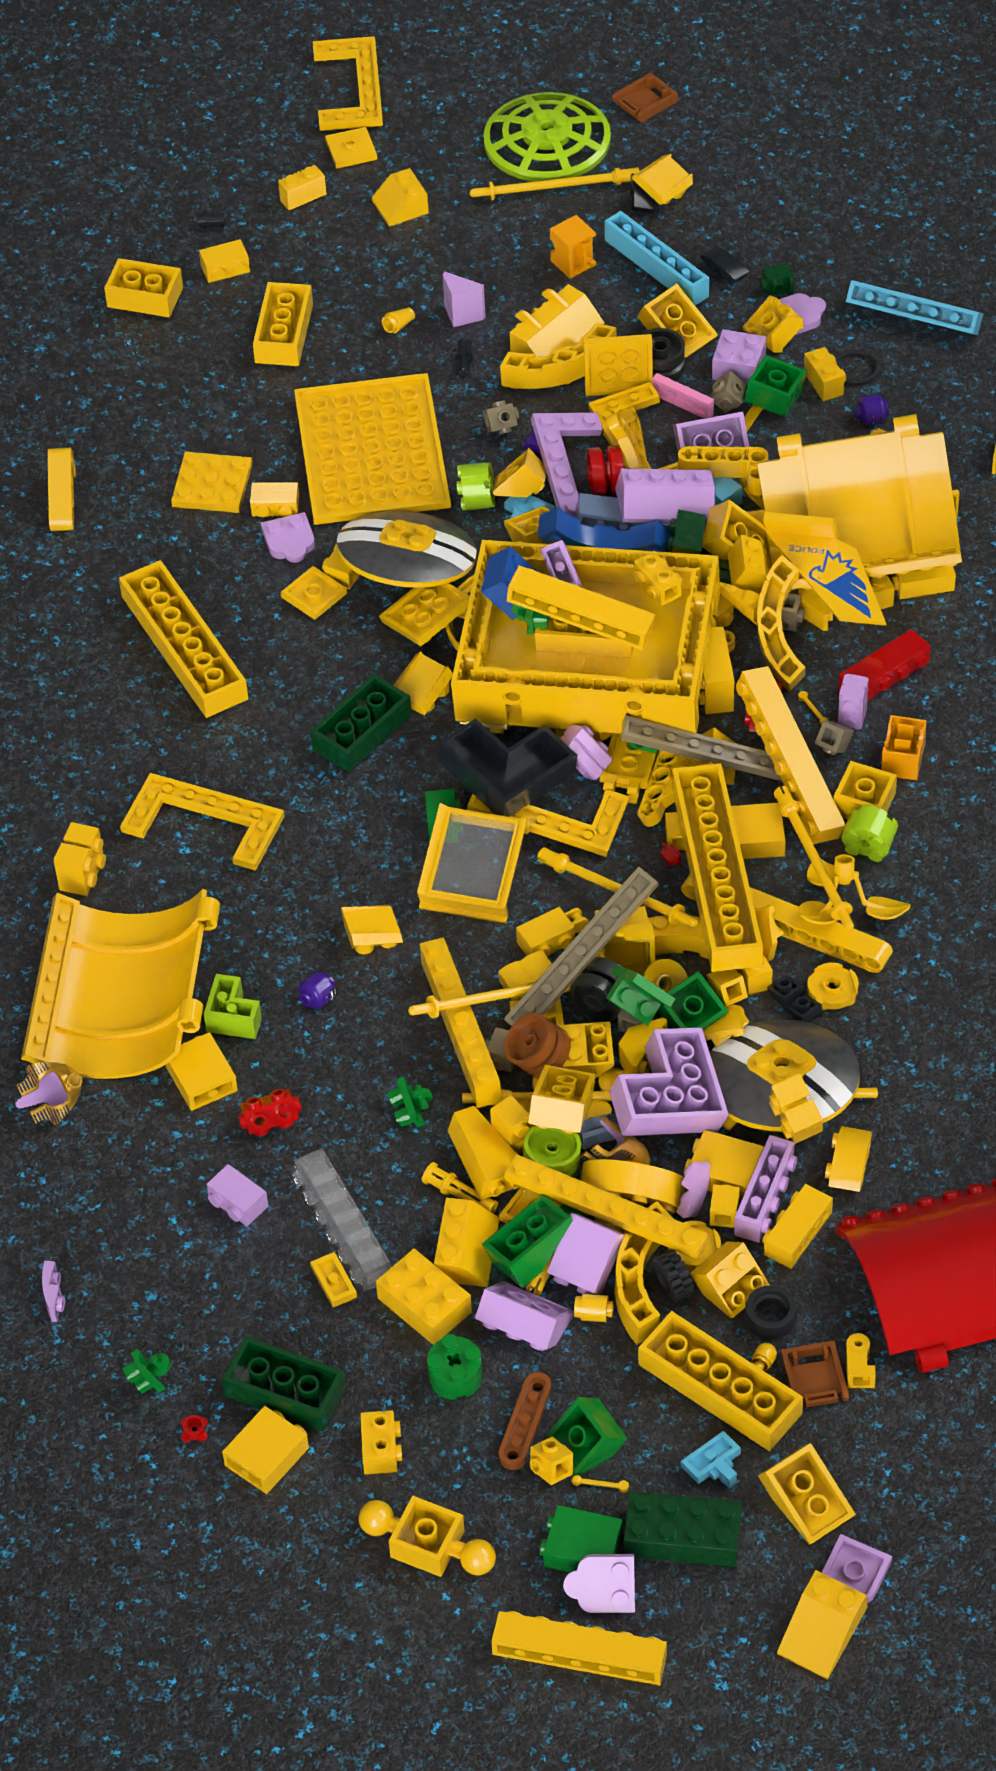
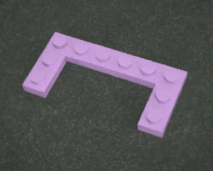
M533 413L531 422L556 508L559 507L576 518V505L579 494L561 436H600L602 426L598 413Z

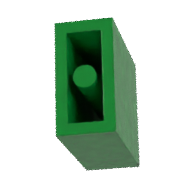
M557 1505L555 1515L550 1514L548 1519V1538H543L539 1554L543 1556L544 1567L570 1573L578 1569L579 1561L586 1555L617 1554L623 1534V1519Z

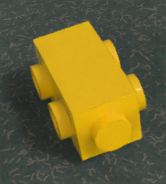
M652 551L634 561L635 572H633L635 581L639 585L642 584L647 590L649 597L652 600L655 599L660 606L682 596V579L677 572L671 570L665 558H661L655 551Z

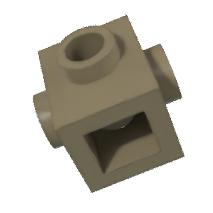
M730 371L715 380L710 398L714 399V404L726 413L733 408H738L742 404L746 384Z
M505 400L492 403L493 408L482 410L487 432L498 430L499 434L511 432L512 427L518 425L519 413L517 408L513 407L512 403L506 404Z
M788 594L781 618L783 630L796 632L798 623H803L805 609L801 608L802 595Z

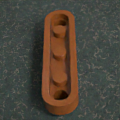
M535 1372L528 1375L522 1386L499 1449V1461L506 1469L517 1470L524 1466L552 1390L551 1380L544 1373ZM535 1388H541V1389H542V1390L539 1391V1392L534 1391ZM516 1456L517 1459L511 1460L509 1457Z

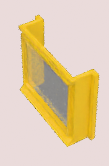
M440 803L417 891L420 900L419 909L506 924L508 919L507 902L524 834L529 833L530 823H528L527 818L518 819L452 808Z

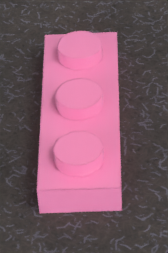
M658 373L652 378V384L661 399L704 419L714 416V399Z

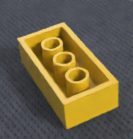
M267 283L253 341L255 363L299 366L313 307L311 285Z

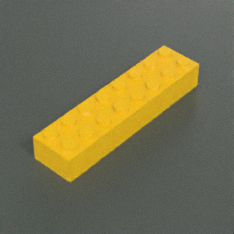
M161 560L119 577L122 598L206 718L248 700L245 678Z

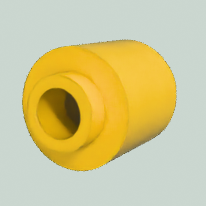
M582 1294V1296H576L574 1317L581 1318V1321L607 1322L608 1317H613L614 1302L609 1301L608 1295Z

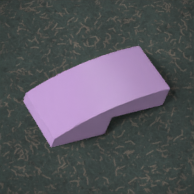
M707 1161L693 1162L685 1170V1178L681 1184L688 1191L680 1198V1206L676 1211L683 1218L696 1217L704 1202L710 1177V1164Z
M44 1260L42 1272L44 1298L51 1321L57 1322L59 1312H63L65 1308V1296H62L60 1290L61 1274L57 1272L54 1261Z

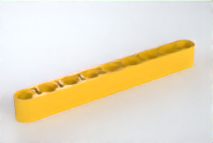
M689 874L681 886V891L686 897L696 901L691 874ZM750 887L754 907L762 908L767 905H773L775 910L773 919L775 924L783 931V937L873 973L882 971L893 952L892 947L887 942L856 929L847 931L843 924L836 921L825 925L808 922L799 917L798 906Z

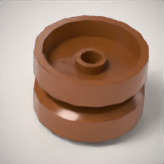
M528 1013L520 1017L510 1028L504 1043L507 1059L537 1079L540 1078L545 1065L562 1068L571 1049L568 1033L539 1013Z

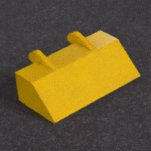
M568 284L558 293L552 289H546L542 292V296L548 301L544 302L540 308H534L531 311V315L524 310L516 313L515 317L522 322L518 323L510 331V350L515 353H536V357L546 356L553 350L568 345H577L581 342L580 338L587 334L595 323L604 324V321L587 296Z

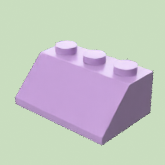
M743 412L673 424L678 452L681 448L687 446L749 447Z
M502 1281L484 1289L475 1319L483 1322L482 1325L488 1329H500L507 1332L506 1336L511 1339H523L530 1342L532 1348L545 1351V1349L547 1350L557 1344L573 1318L574 1311L506 1281Z

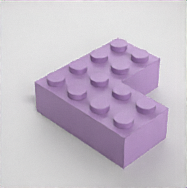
M702 1028L654 1029L645 1045L652 1073L618 1075L610 1090V1096L622 1136L701 1133L704 1129L719 1132L729 1114Z

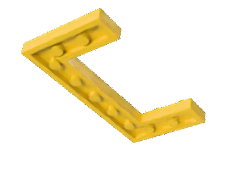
M375 36L313 41L314 61L356 58L360 107L318 110L320 131L383 126Z
M648 382L589 402L588 405L591 413H598L602 433L609 445L613 446L619 445V443L611 433L606 417L617 412L621 415L622 410L631 406L637 411L660 403V396L653 384ZM622 452L624 469H630ZM678 462L659 469H678Z
M150 773L120 828L122 833L144 839L163 803L244 825L249 828L233 856V864L256 870L285 815L284 810Z
M606 789L592 825L529 804L510 817L518 819L527 818L528 823H530L529 832L607 857L630 797ZM472 794L467 810L494 814Z

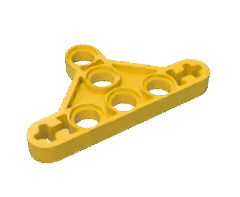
M631 406L622 410L621 415L617 412L606 417L608 427L617 439L629 468L648 469L640 420L635 409Z
M660 750L638 810V817L643 825L651 827L658 824L663 817L665 809L675 802L672 791V768L710 765L713 763H696L692 758ZM674 757L671 761L665 763L668 759ZM668 775L665 779L658 781L661 777ZM661 793L659 797L652 799L655 795Z

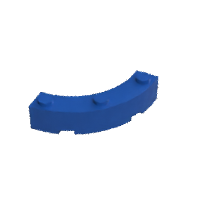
M557 507L540 515L537 537L546 544H553L563 540L566 546L669 552L666 548L671 532L657 520L631 526V530H618L616 527L597 524L590 527L580 524V519L569 515Z

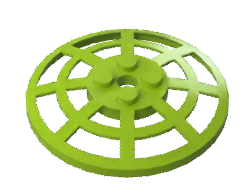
M555 92L534 93L509 101L492 114L483 134L484 148L492 163L513 177L531 182L581 176L592 170L602 161L609 150L611 142L610 125L607 118L595 105L574 95ZM526 102V104L516 108L509 115H501L512 107ZM571 103L579 104L591 110L595 115H586L580 108ZM554 104L557 106L554 110H542L539 105ZM529 107L533 111L527 117L516 116ZM567 107L575 111L579 116L568 117L562 112ZM494 122H504L502 128L503 139L492 144L490 140L492 124ZM591 122H602L604 125V137L601 145L590 139L592 131ZM510 123L522 124L521 131L510 135ZM584 123V135L572 131V124ZM523 138L524 142L529 145L528 150L519 147L514 141ZM570 139L578 141L577 144L567 150H564L562 147ZM507 145L513 152L524 158L518 167L504 160L496 151ZM585 145L596 151L586 161L573 167L570 166L567 157L577 153ZM538 149H539V150H553V149H554V151H555V153H552V154H540V153H536V152H537ZM532 160H559L562 170L533 171L528 170Z

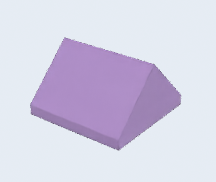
M444 272V305L453 327L484 320V285Z

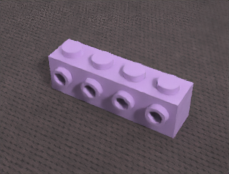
M769 1135L736 1213L735 1236L760 1243L763 1233L765 1234L770 1229L772 1222L770 1216L772 1213L777 1212L780 1204V1198H778L780 1192L785 1193L789 1182L788 1173L789 1171L793 1172L797 1164V1157L794 1156L795 1142Z

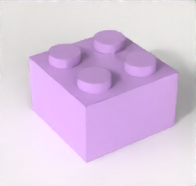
M723 329L712 360V379L717 380L732 371L747 385L748 380L766 355V336Z

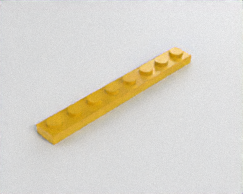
M516 1154L505 1172V1180L538 1194H543L550 1199L697 1259L708 1240V1233L520 1155Z

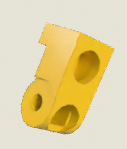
M852 1334L847 1339V1388H875V1365H867L870 1356V1340L864 1334Z

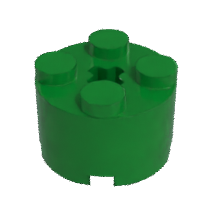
M447 1334L429 1350L427 1355L428 1378L433 1391L437 1395L445 1399L457 1400V1397H469L479 1389L482 1383L481 1351L472 1341L464 1337L455 1336L454 1334Z

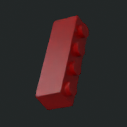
M911 629L840 673L838 690L840 691L845 674L868 678V702L878 693L888 690L897 681L907 678L913 671L924 667L930 661L931 645Z

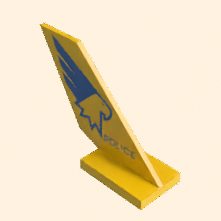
M765 512L763 522L769 547L778 548L787 560L799 569V574L839 621L886 625L858 551L855 547L838 539L834 518Z

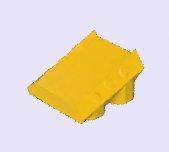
M671 154L660 157L632 176V179L659 205L670 203L672 198L680 199L686 189L693 185L692 174H688L671 158Z
M769 296L743 326V330L749 334L766 336V347L774 353H783V348L800 329H804L803 318L789 305H784L778 298Z
M720 582V594L757 625V608L760 594Z
M419 652L414 656L393 686L410 695L411 709L426 715L427 712L432 711L435 707V701L438 697H445L450 692L449 681L452 679L453 673L448 666L445 667Z
M390 905L341 907L343 922L351 947L355 948L359 954L371 953L374 950V946L381 945L384 948L395 947L398 943H403L401 932Z

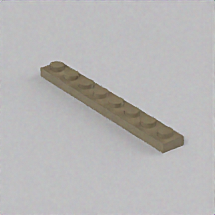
M627 715L623 719L622 741L704 762L721 763L724 767L782 781L780 775H777L770 755L766 751Z
M638 867L508 1013L504 1020L512 1027L520 1017L528 1013L544 1015L657 888L658 882Z

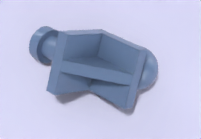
M610 1114L585 1120L581 1132H577L580 1137L582 1150L598 1143L616 1140L602 1126L600 1120L603 1117H607L619 1126L617 1116L611 1117Z

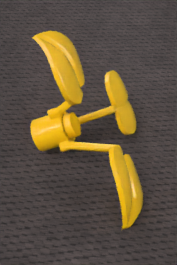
M845 854L835 857L834 865L821 859L836 890L838 884L848 885L854 879L862 905L866 906V913L868 915L888 920L896 918L910 909L911 904L885 897H870L866 900L859 881V872L854 871V857ZM811 863L807 871V880L814 885L823 886ZM830 899L827 904L819 901H807L798 907L799 917L808 922L825 925L837 921L830 914L833 908L831 907Z

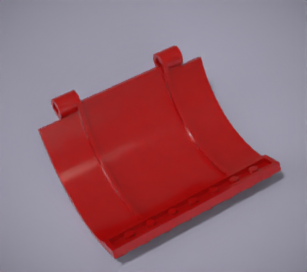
M996 1178L990 1184L975 1183L968 1185L967 1189L963 1191L947 1190L942 1192V1196L921 1197L917 1199L916 1203L908 1205L907 1203H897L892 1205V1209L870 1210L866 1212V1216L858 1218L857 1216H847L842 1218L841 1222L834 1224L836 1234L849 1242L864 1271L880 1317L889 1355L915 1349V1359L921 1373L948 1367L949 1361L946 1351L996 1338Z

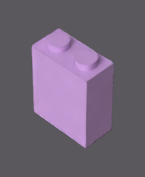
M571 1213L570 1216L573 1221L558 1244L547 1273L553 1275V1281L568 1286L571 1283L578 1286L576 1291L582 1294H602L625 1234L582 1215Z

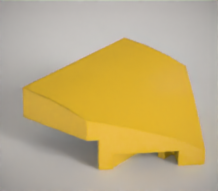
M767 905L762 908L754 907L763 944V955L768 962L774 959L778 943L777 938L784 934L774 922L773 913H775L773 905Z
M730 1005L726 1007L729 1013L703 1030L705 1040L711 1039L714 1045L718 1047L730 1037H738L744 1034L745 1029L743 1027L749 1024V1020L744 1014L745 1011L742 1006Z

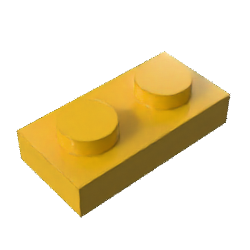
M335 1252L310 1262L311 1268L332 1308L357 1298V1292Z

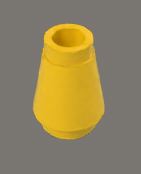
M410 307L388 312L382 318L383 328L388 333H397L415 319V313Z

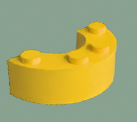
M605 1159L588 1160L583 1162L580 1181L619 1197L629 1198L631 1202L646 1205L647 1203L653 1204L658 1201L669 1214L675 1213V1210L680 1206V1198L685 1193V1187L681 1184L684 1177L659 1167Z

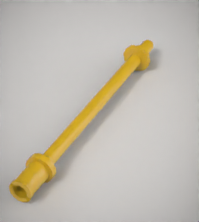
M639 167L621 170L620 168H614L611 173L501 186H494L491 181L489 182V187L471 189L469 194L471 197L490 196V199L494 200L495 195L603 182H613L616 185H621L622 182H630L631 173L636 174L639 172Z
M782 786L784 794L780 787H778L774 791V796L780 805L779 810L782 816L789 817L833 905L830 911L831 917L841 920L844 928L847 931H851L854 928V924L849 916L853 910L851 904L842 902L798 815L800 809L798 802L793 800L787 786Z
M546 847L542 848L538 853L537 858L539 859L537 860L540 863L553 867L558 873L568 871L615 893L622 886L615 881L570 862L569 856L564 853L558 854ZM648 897L642 903V905L669 916L668 920L672 925L676 926L680 922L691 927L698 925V919L685 913V907L679 903L671 907L651 897Z
M535 983L439 1001L432 995L426 998V1003L410 1006L408 1012L413 1016L428 1013L433 1019L439 1016V1011L525 995ZM571 985L565 990V992L570 991Z

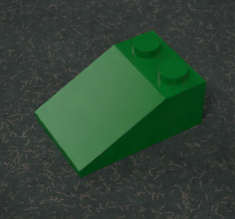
M542 1194L484 1241L482 1246L492 1263L523 1288L543 1271L573 1219Z

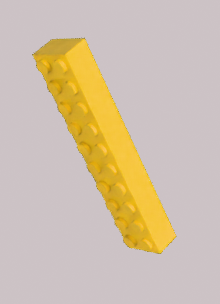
M722 764L672 768V791L711 972L761 967L763 944Z

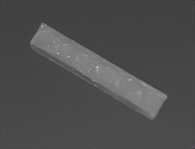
M321 1148L294 1160L295 1171L292 1172L295 1183L298 1187L302 1185L305 1191L303 1193L308 1205H314L316 1218L320 1225L325 1224L328 1229L326 1233L331 1244L338 1246V1254L342 1263H348L353 1282L355 1284L359 1283L364 1292L376 1287V1280L392 1267L391 1263L324 1150Z

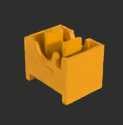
M577 215L550 228V239L555 247V250H551V262L569 279L597 265V262L593 259L592 239L596 236V232Z
M890 715L887 737L882 751L881 770L896 774L897 778L918 779L925 747L927 720Z

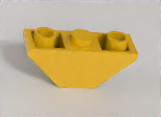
M798 588L797 595H802L801 608L805 609L804 619L822 631H828V621H833L831 610L813 589Z
M666 1018L650 1021L648 1026L639 1024L627 1029L618 1043L620 1064L626 1074L649 1073L650 1064L645 1045L654 1029H668Z

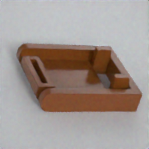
M649 73L615 92L612 100L634 118H637L639 122H643L678 102V93L654 74ZM656 88L660 91L662 98L651 91V89Z
M834 1340L781 1350V1360L788 1386L803 1396L805 1408L837 1403L839 1394H841L843 1401L849 1400V1393ZM822 1354L823 1361L798 1365V1358Z

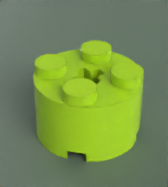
M491 463L458 465V477L461 481H457L458 495H463L461 497L462 511L495 507L496 496L492 493L494 475Z
M861 805L860 809L857 810L856 807L853 808L841 837L846 846L845 851L853 856L862 854L868 856L872 861L881 862L883 857L888 854L898 829L897 821L894 818L891 821L887 817L888 813L875 806Z

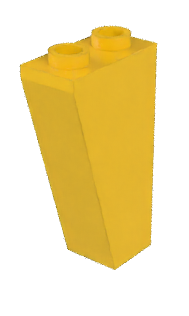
M475 1106L454 1112L448 1133L481 1200L492 1196L496 1197L512 1189H519L521 1186L505 1180V1172L517 1153Z

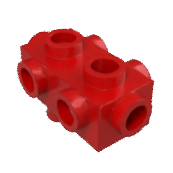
M289 1088L285 1090L277 1089L269 1095L252 1097L246 1100V1102L241 1103L242 1113L238 1114L242 1129L247 1128L250 1135L263 1136L270 1131L269 1128L276 1126L288 1128L292 1126L294 1120L299 1119L297 1112L302 1111L298 1096L293 1097Z

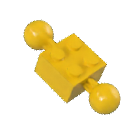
M412 1495L401 1518L395 1517L391 1507L380 1500L367 1502L359 1512V1524L365 1533L371 1536H381L387 1532L392 1533L389 1539L390 1558L442 1577L452 1556L460 1559L462 1567L472 1575H484L495 1564V1550L487 1541L474 1539L467 1543L460 1542L465 1532L463 1515Z

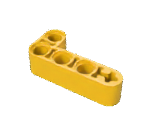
M687 446L681 448L678 452V470H711L713 478H747V490L749 493L761 495L762 488L757 462L767 461L768 452L760 447Z
M71 447L48 449L50 531L74 530L73 478L76 477V468Z

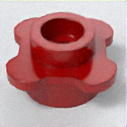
M663 842L662 846L664 848L659 852L660 856L671 867L676 863L681 866L682 862L679 860L681 853L674 845L671 844L668 847Z
M197 1415L184 1418L181 1421V1426L183 1427L182 1441H205L208 1438V1433L206 1432L208 1420Z

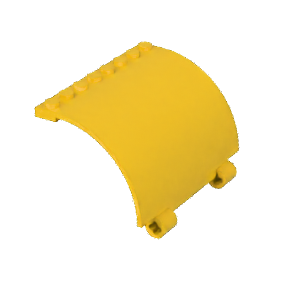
M917 414L893 418L895 431L804 446H802L800 433L777 437L780 458L757 462L765 512L834 518L838 539L857 549L868 577L882 578L892 573L901 575L917 569L927 571L936 566L952 567L962 562L943 432L920 435ZM770 547L771 564L773 566L777 559L784 555L778 548ZM799 574V579L791 591L798 588L806 590L812 588Z
M202 889L189 901L168 910L145 914H122L80 905L78 900L56 893L53 897L21 1059L33 1064L42 1062L67 1064L81 1077L100 1079L125 1078L145 1074L173 1060L180 1053L183 1032L194 1033L200 1029L203 1004L199 1000L192 999L203 931H211L217 927L220 902L215 898L206 897L207 890Z

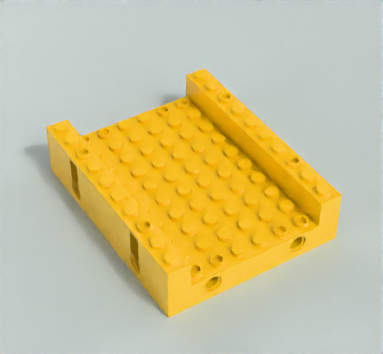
M482 540L451 680L456 721L471 722L476 718L480 723L527 727H542L545 725L548 728L568 729L570 725L574 724L578 726L585 725L595 732L621 733L622 722L625 715L697 733L699 724L698 699L713 612L718 610L720 598L719 556L656 552L661 558H665L671 570L677 572L683 582L681 585L682 596L660 606L655 599L652 600L649 597L647 590L642 584H637L633 576V572H635L634 561L652 551L566 546L584 589L600 593L603 596L655 614L653 629L643 650L552 617H549L548 628H535L534 635L527 634L528 624L525 622V617L521 621L517 618L510 619L481 592L488 558L511 547L539 573L551 576L540 549L551 544Z

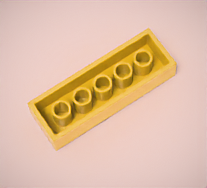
M673 1311L665 1317L638 1347V1363L641 1367L769 1452L802 1415L803 1396Z

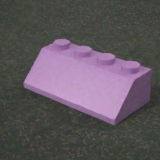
M620 469L615 489L623 522H652L657 520L663 523H670L671 518H676L678 509L705 514V523L707 522L710 507L714 506L715 486L711 470Z

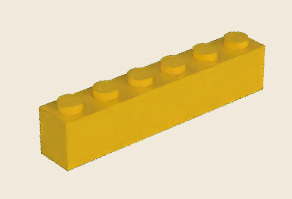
M520 565L508 586L507 602L643 650L653 629L655 614L645 609H639L622 601L614 600L600 593L589 591L578 585L564 582Z
M499 1611L492 1637V1654L660 1685L667 1657V1642L661 1641L657 1637L650 1636L644 1638L634 1636L625 1631L616 1633L606 1631L597 1626L589 1628L578 1626L570 1621L556 1622L543 1616L529 1617L515 1611Z

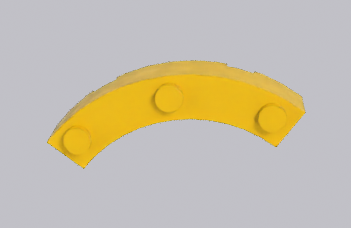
M595 323L589 332L580 338V343L575 346L568 345L553 350L546 356L536 357V353L525 354L508 351L500 365L502 386L513 389L549 388L569 384L584 377V339L617 337L616 327Z
M781 555L767 574L760 592L757 608V630L762 654L768 667L778 681H783L782 686L790 692L805 676L806 667L793 654L787 645L783 633L782 611L789 592L799 579V569Z
M666 915L648 918L649 923L652 922L655 955L683 953L684 950L699 953L701 957L709 959L700 917L694 916L698 919V925L695 927L682 922L676 926L669 923V916ZM764 955L761 967L735 969L743 976L748 995L766 991L767 987L772 984L773 970Z
M658 1201L648 1207V1209L672 1218ZM628 1231L622 1240L617 1256L614 1291L621 1321L629 1336L638 1345L646 1340L659 1325L660 1314L650 1301L646 1289H644L643 1272L650 1257L661 1244Z

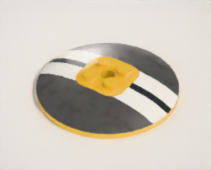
M382 511L366 514L347 523L340 530L337 537L338 555L350 569L368 579L393 586L418 588L447 584L465 576L473 568L476 560V546L472 538L464 530L444 519L418 512Z
M778 1019L749 1024L743 1027L745 1029L744 1034L738 1037H730L720 1046H715L710 1052L729 1114L727 1117L742 1125L759 1130L782 1132L780 1127L782 1125L780 1115L775 1116L769 1105V1096L771 1095V1086L792 1076L801 1074L810 1092V1096L806 1098L808 1101L814 1100L822 1116L823 1123L840 1114L851 1103L859 1086V1063L850 1046L830 1030L809 1022Z

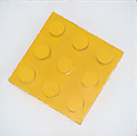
M652 334L584 339L586 396L612 395L648 382L652 383Z
M185 452L171 500L172 507L240 513L252 468V457Z
M449 583L433 587L413 588L379 615L382 623L422 646L441 629L447 627L457 616L466 611L470 596Z

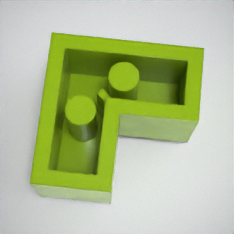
M222 974L215 975L204 1011L206 1032L256 1039L262 1020L260 1002L243 999L241 977Z

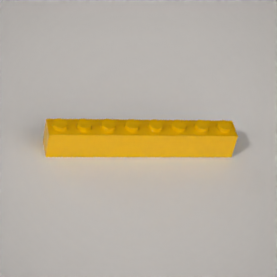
M769 667L743 671L736 684L737 693L742 697L748 715L752 717L756 732L761 736L765 744L766 753L770 755L777 775H780L784 786L788 787L793 800L798 802L800 807L798 815L812 843L817 844L839 839L846 824Z
M444 937L419 943L422 966L437 1001L466 996ZM471 1006L441 1010L440 1013L477 1108L501 1102L500 1080Z

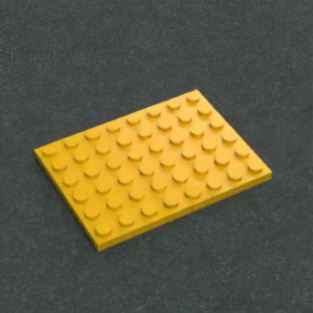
M428 373L294 389L314 525L350 521L366 514L382 511L422 512L451 508Z

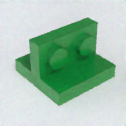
M616 964L610 972L618 979L606 996V999L644 1025H649L661 1004L671 1007L675 1001L674 997L637 972Z

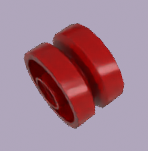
M620 445L608 446L605 460L600 447L588 448L587 477L591 494L605 496L607 485H609L610 493L613 496H617L615 487L620 469H624Z

